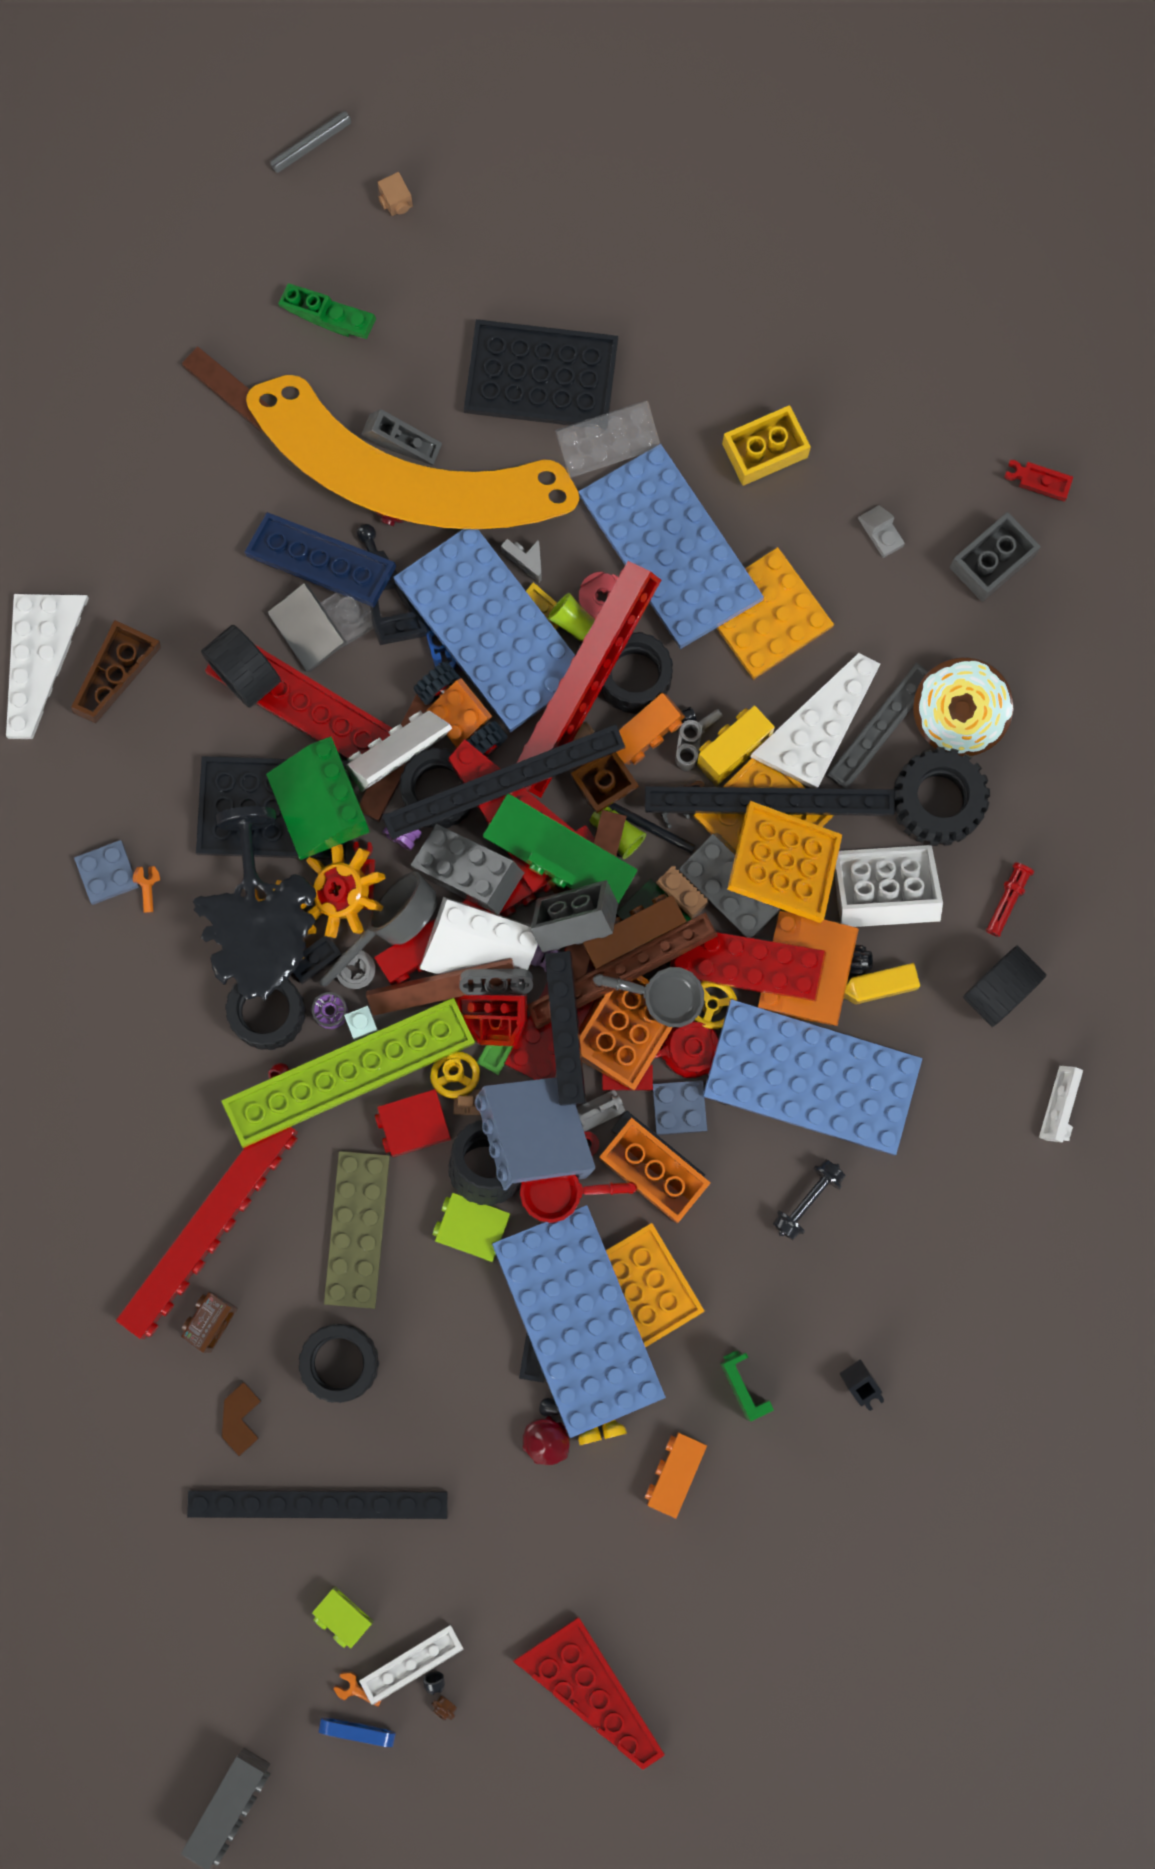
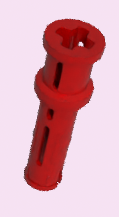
M1014 862L1012 866L1014 870L1009 880L1004 883L1005 891L986 928V932L993 936H1001V932L1018 897L1025 893L1024 887L1029 877L1034 874V870L1021 863Z

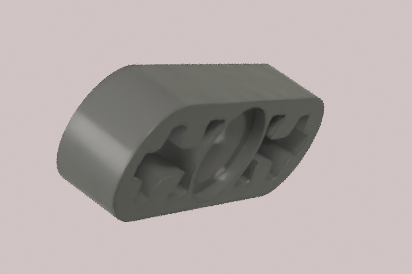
M468 969L461 973L459 987L467 995H523L532 990L533 976L526 969ZM492 978H500L503 983L499 986H493L489 981ZM482 979H485V985H482ZM508 979H511V985H508ZM519 979H524V984H519ZM468 980H473L474 984L469 985Z

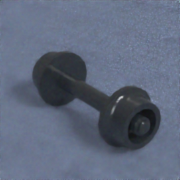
M826 1159L820 1166L813 1168L821 1176L819 1181L790 1216L781 1210L777 1212L778 1217L773 1225L779 1230V1236H786L793 1241L799 1234L805 1233V1230L797 1223L828 1184L839 1190L842 1187L841 1182L846 1175L840 1170L839 1164H833Z

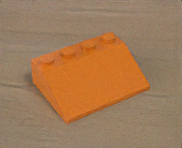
M779 911L773 942L826 951L816 1002L761 992L758 1008L793 1019L838 1026L859 929L828 920L818 923L791 912Z
M640 976L630 982L645 987L649 980ZM620 989L613 990L596 999L579 1027L582 1062L631 1090H635L673 1027H667L658 1023L650 1015L643 994L640 995Z

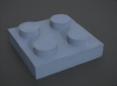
M121 840L74 858L92 905L139 888L138 883L133 882L134 871Z
M703 1081L653 1084L657 1135L707 1132L705 1099L702 1097L704 1092Z

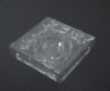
M337 592L320 602L347 643L343 647L374 628L370 606Z

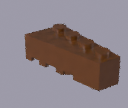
M114 620L71 706L73 713L96 724L160 650V641Z
M664 893L652 899L654 905L646 909L641 905L629 911L631 916L623 921L620 917L616 918L613 934L604 938H595L583 942L582 944L595 969L685 923L686 920L673 895L667 897Z

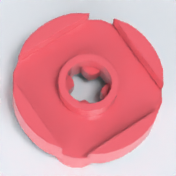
M595 572L586 577L582 582L579 590V604L594 619L605 603L602 600H597L598 592L601 591L603 594L609 593L618 580V576L605 574L604 572Z

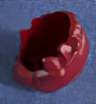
M547 1416L545 1419L535 1420L526 1426L523 1434L522 1448L534 1460V1463L555 1465L568 1458L570 1439L563 1423L555 1422L551 1416Z

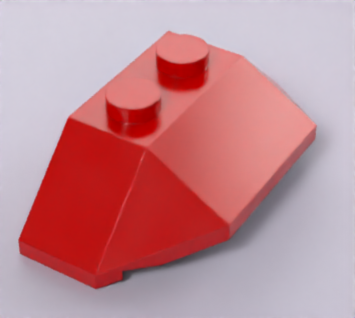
M464 995L455 997V1002L473 1039L479 1045H517L527 1022V995Z

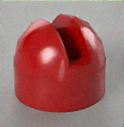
M277 1063L269 1070L268 1076L271 1079L290 1069H288L287 1064Z

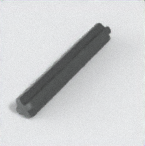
M342 111L273 158L270 164L274 171L279 173L350 125L351 118L348 113Z

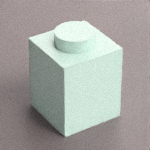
M368 1006L344 1015L355 1041L378 1031Z

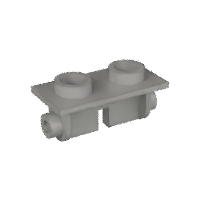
M612 1090L577 1107L584 1132L626 1112L616 1090Z

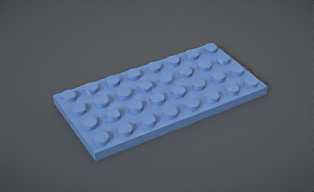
M661 444L578 491L581 500L624 565L630 561L651 571L661 579L649 603L680 649L763 601L764 596Z
M478 529L461 530L394 576L395 583L509 732H512L547 707L548 702L552 699L559 686L560 680L565 676L575 654Z
M731 999L702 1097L884 1153L896 1155L922 1058Z
M587 1205L576 1209L574 1213L562 1221L554 1223L544 1222L492 1244L569 1438L666 1398Z

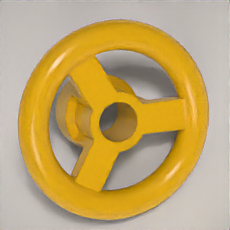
M700 982L704 990L702 1011L705 1015L704 1018L698 1016L694 1021L705 1024L703 1025L705 1028H722L725 1017L719 1021L710 1022L712 1016L719 1014L723 1006H728L731 999L737 1001V997L729 986ZM705 988H720L728 997L719 999L716 996H710ZM708 1002H716L717 1007L715 1009L709 1008Z
M460 1051L436 1061L430 1073L433 1088L440 1095L447 1098H458L459 1095H468L475 1089L480 1079V1068L476 1060L469 1054ZM461 1059L471 1066L473 1072L472 1079L464 1075ZM443 1065L444 1076L438 1078V1071ZM453 1071H458L456 1075H451ZM449 1082H460L466 1087L461 1090L450 1091L442 1086Z

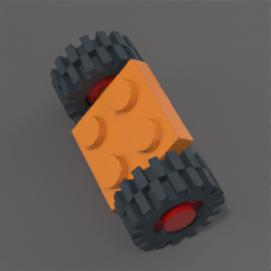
M447 661L441 663L440 666H436L434 670L429 671L414 686L413 690L425 705L433 703L427 711L430 710L451 725L452 729L446 735L456 748L465 739L483 755L488 757L490 753H493L508 738L496 721L490 722L480 729L492 715L463 679H460V676Z

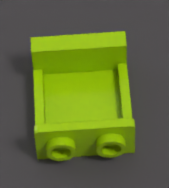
M452 1193L451 1198L446 1197L441 1211L445 1212L442 1222L437 1221L432 1234L436 1236L435 1242L494 1263L496 1254L492 1244L502 1240L511 1214L488 1205H477V1203L467 1201L463 1196Z

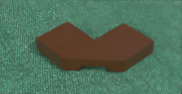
M245 1382L224 1400L222 1438L238 1456H241L259 1439L243 1418L261 1400Z

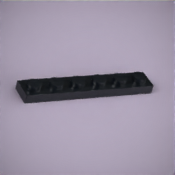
M570 951L545 954L559 1105L586 1103L572 953Z

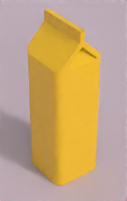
M910 963L852 977L846 986L844 999L856 1005L918 990L920 982L915 964Z

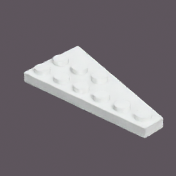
M14 594L6 737L8 739L34 738L43 715L44 706L53 690V683L56 676L59 675L72 642L71 638L76 626L79 625L83 608L89 600L87 595Z
M858 653L759 746L750 757L810 788L818 789L880 663Z

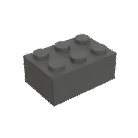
M1007 512L953 559L949 568L984 602L1037 555L1041 546Z
M607 880L538 898L531 931L542 952L558 950L572 944H581L595 938H604L613 934L618 902Z

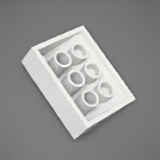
M420 710L409 718L410 723L402 727L399 724L388 732L390 736L382 741L381 738H378L368 745L370 750L364 754L358 751L347 759L349 763L345 766V769L360 791L363 792L411 760L414 755H418L421 751L426 750L441 740L452 729L451 725L430 710L424 714Z
M931 845L839 851L834 872L840 924L861 927L939 922L941 920L943 899Z
M443 897L420 969L439 975L512 958L515 969L528 970L538 943L531 931V925Z

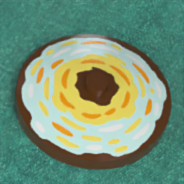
M960 657L940 663L925 675L917 688L913 710L916 725L921 735L935 749L937 747H944L945 751L948 752L951 748L959 750L958 755L963 757L965 753L969 756L981 754L991 749L1003 738L1011 724L1014 702L1008 682L995 667L979 659Z

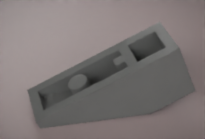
M382 409L369 415L361 436L381 447L429 465H434L442 446L441 442Z

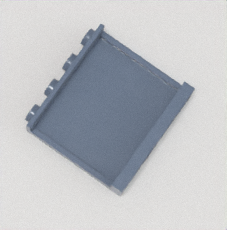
M557 1077L484 1086L476 1096L475 1105L482 1117L483 1132L488 1137L490 1144L489 1152L491 1157L494 1158L497 1167L496 1175L502 1184L503 1190H507L512 1183L576 1175L579 1180L586 1179L594 1171V1161L576 1105H559Z

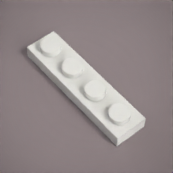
M450 1625L359 1682L371 1705H374L461 1652L464 1648Z

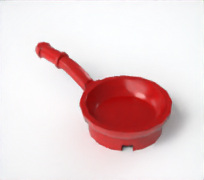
M693 1021L683 1027H673L662 1044L661 1050L659 1049L654 1058L662 1056V1059L665 1060L669 1068L682 1077L698 1078L709 1073L719 1038L714 1029L703 1027L705 1024Z
M576 1175L521 1182L520 1197L522 1205L529 1215L542 1222L554 1223L562 1221L574 1213L580 1198H582V1194H633L637 1190V1185L633 1182L614 1184L610 1182V1184L582 1187Z

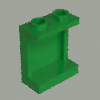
M739 1350L723 1356L725 1361L720 1363L746 1419L751 1422L774 1411L771 1402L766 1399L754 1405L736 1368L738 1362L749 1358L747 1353L743 1352L740 1354Z

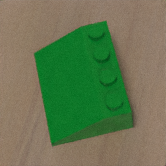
M332 737L306 746L266 774L300 860L370 833Z

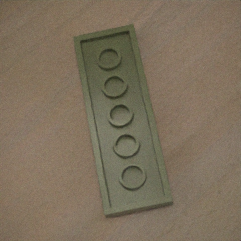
M339 1151L324 1305L376 1309L390 1155Z

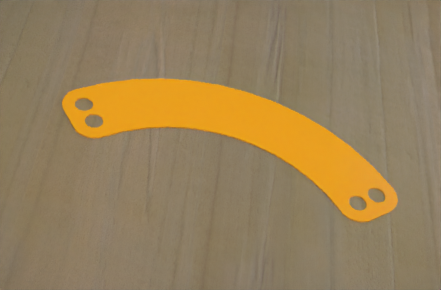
M284 375L257 384L249 390L246 397L247 406L263 432L280 452L302 472L345 499L386 516L442 528H508L537 523L568 514L577 507L579 502L578 490L567 471L561 464L552 460H539L522 466L496 471L465 472L430 468L389 455L366 443L345 428L320 402L309 383L299 376ZM293 386L299 390V396L289 400L284 398L281 392L285 387ZM264 394H272L277 398V403L272 407H265L260 404L259 399ZM543 471H549L555 475L556 480L553 484L544 485L538 480V475ZM552 490H561L566 494V500L563 503H554L549 499V493Z

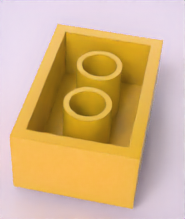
M790 405L724 433L722 443L742 486L808 458L811 448Z
M755 705L750 710L747 708L742 710L736 716L737 721L732 726L729 724L725 725L717 733L719 735L717 739L713 742L708 740L699 749L697 766L716 787L747 761L751 754L773 734L775 726Z

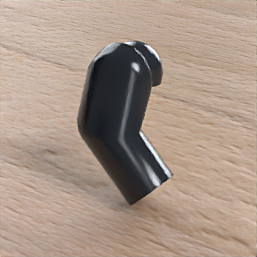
M545 1398L540 1402L539 1412L541 1415H560L554 1399Z

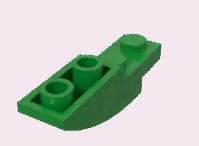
M290 283L287 284L278 303L280 307L300 318L346 337H349L351 334L367 339L377 319L373 313L332 301L328 295Z

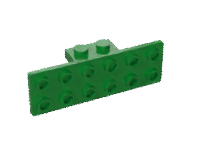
M510 794L506 795L483 835L488 841L530 865L529 869L539 875L545 873L552 878L551 881L561 888L567 886L570 889H575L607 880L618 904L637 873V869Z

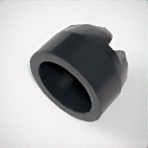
M434 1671L424 1676L423 1683L427 1693L431 1695L437 1692L439 1694L442 1693L445 1680L441 1672Z

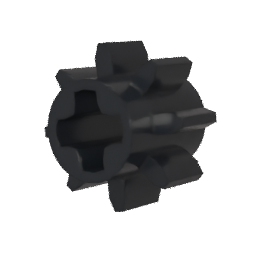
M855 945L850 974L860 976L866 974L865 970L872 969L873 955L871 951H866V947H863V945Z

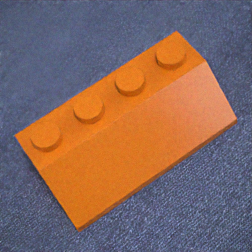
M633 1118L628 1121L599 1157L601 1162L624 1181L635 1183L637 1191L676 1224L679 1223L711 1183Z

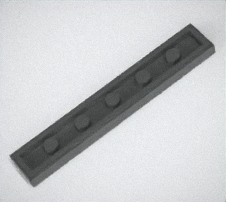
M916 662L827 774L829 779L843 789L850 787L912 709L917 688L929 671Z

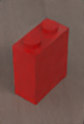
M436 1089L377 1107L379 1113L375 1114L378 1128H383L386 1138L382 1139L385 1152H391L393 1158L451 1140Z

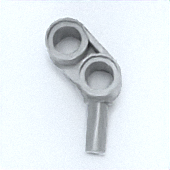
M716 709L699 722L687 720L682 724L675 756V763L679 769L689 771L696 766L701 735L705 733L704 730L723 717L719 709ZM692 729L697 733V736L688 738L684 735V731ZM682 753H690L693 756V760L684 762L680 755Z

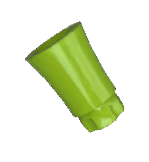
M570 593L564 595L557 602L547 618L582 642L595 621Z
M609 806L603 809L605 811L619 814L615 810H612ZM602 811L594 812L589 820L596 828H598ZM627 820L625 821L618 848V853L622 859H626L633 854L647 835Z

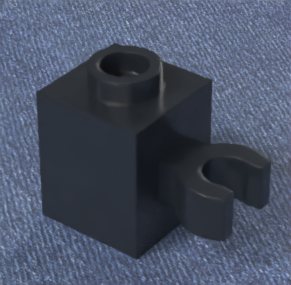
M861 1359L839 1373L861 1407L865 1405L871 1411L873 1410L870 1405L872 1399L876 1398L881 1403L884 1402V1398L881 1395L883 1392Z

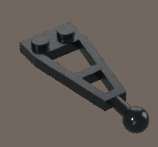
M370 524L361 525L357 530V537L362 543H365L367 551L389 560L384 550L378 551L374 542L376 537L375 528ZM394 570L384 590L395 588L409 613L381 618L379 601H377L375 607L370 606L372 625L380 645L425 637L428 632L421 615L395 583L394 576L398 574L396 570Z

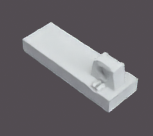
M1059 1066L1039 1138L1062 1143L1063 1141L1070 1140L1073 1127L1068 1122L1083 1070L1077 1067Z

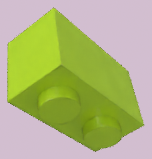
M336 1586L312 1612L315 1616L313 1619L315 1623L324 1630L329 1628L335 1634L333 1639L344 1648L346 1646L352 1648L374 1622Z

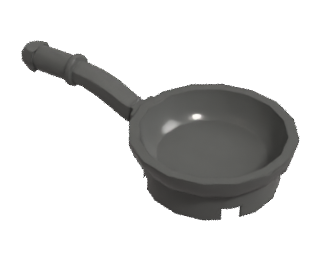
M669 967L657 972L645 987L621 980V978L603 976V974H597L593 978V982L598 986L615 988V990L620 989L640 995L643 994L650 1015L658 1023L667 1027H683L692 1023L700 1015L704 1005V990L700 981L692 972L680 967Z

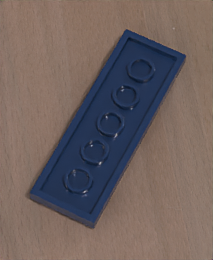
M268 512L245 550L246 556L372 607H375L396 568L395 562Z

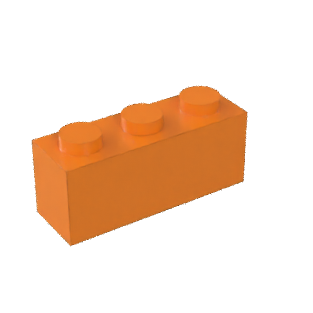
M661 693L619 730L626 748L616 753L624 764L630 765L633 763L636 765L645 757L644 752L650 747L652 749L656 748L664 741L663 736L669 731L673 733L682 726L683 723L681 721L685 718L684 714L667 694Z
M677 1432L676 1437L670 1436L665 1450L669 1451L665 1461L660 1460L655 1474L659 1475L655 1485L650 1483L644 1497L648 1499L647 1506L675 1519L677 1518L707 1448L706 1444Z

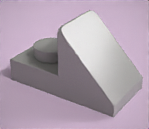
M880 505L858 517L883 558L904 547L903 539L892 524L894 516Z
M507 539L501 545V553L539 584L542 580L539 540L525 553V549L519 543H512Z

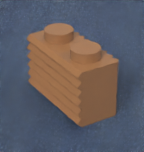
M672 866L656 882L668 896L673 895L678 906L691 919L695 918L708 905V898H705L704 894H701L697 887L690 883V880L683 877V873L676 870V866Z

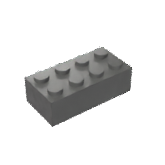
M438 824L435 825L410 865L423 878L499 915L524 875V872L513 860Z
M714 833L679 870L747 938H754L782 909L727 890L736 850L719 833Z
M245 1748L240 1751L181 1855L204 1869H210L213 1864L218 1866L230 1846L226 1844L227 1839L232 1842L244 1822L239 1818L241 1815L246 1817L257 1799L253 1795L254 1792L260 1793L271 1774L267 1771L270 1766L269 1762Z

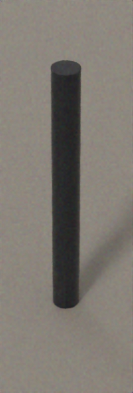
M616 803L609 806L620 815L626 816L627 821L692 854L696 845Z

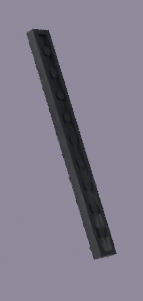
M615 724L382 815L391 840L618 752L626 747Z
M645 786V813L745 814L747 805L750 801L788 815L894 816L895 814L894 789Z
M189 1490L187 1518L447 1519L448 1492Z

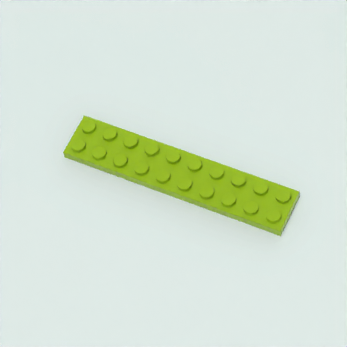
M452 998L222 1100V1104L242 1148L470 1047L475 1044V1041L455 999Z

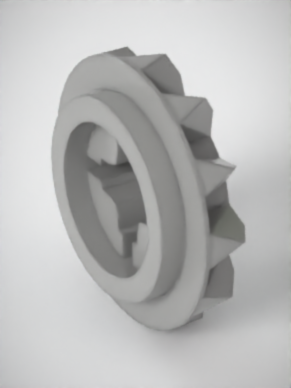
M362 950L347 966L354 967L360 960L359 968L365 974L357 973L352 980V971L345 967L337 975L339 982L348 989L359 990L368 986L375 977V963L372 957Z

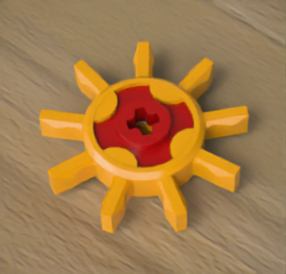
M340 844L331 848L332 864L326 867L315 858L308 857L306 860L308 865L318 874L313 885L316 891V898L314 899L316 905L307 912L312 914L315 920L323 913L329 916L324 936L336 938L341 919L348 920L353 933L362 934L364 929L358 917V913L365 906L370 910L382 911L384 906L378 901L369 899L368 893L369 885L386 879L385 874L372 872L365 876L360 870L370 853L369 851L359 848L350 864L344 863L343 845Z

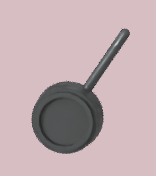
M410 872L404 875L384 893L378 901L384 906L382 911H372L368 921V929L322 976L319 981L321 986H328L375 935L390 944H403L422 930L435 911L437 897L436 891L418 872Z

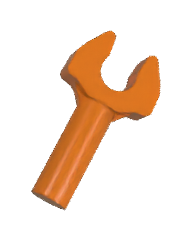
M155 866L148 867V879L144 878L143 867H137L133 874V882L138 883L142 887L144 913L154 912L152 886L155 882L160 881V874Z
M353 1672L341 1673L340 1678L347 1680L350 1683V1688L345 1690L342 1687L335 1686L334 1691L337 1696L342 1700H346L348 1697L355 1695L370 1703L365 1691L358 1685L357 1674ZM381 1701L377 1702L374 1705L379 1707Z

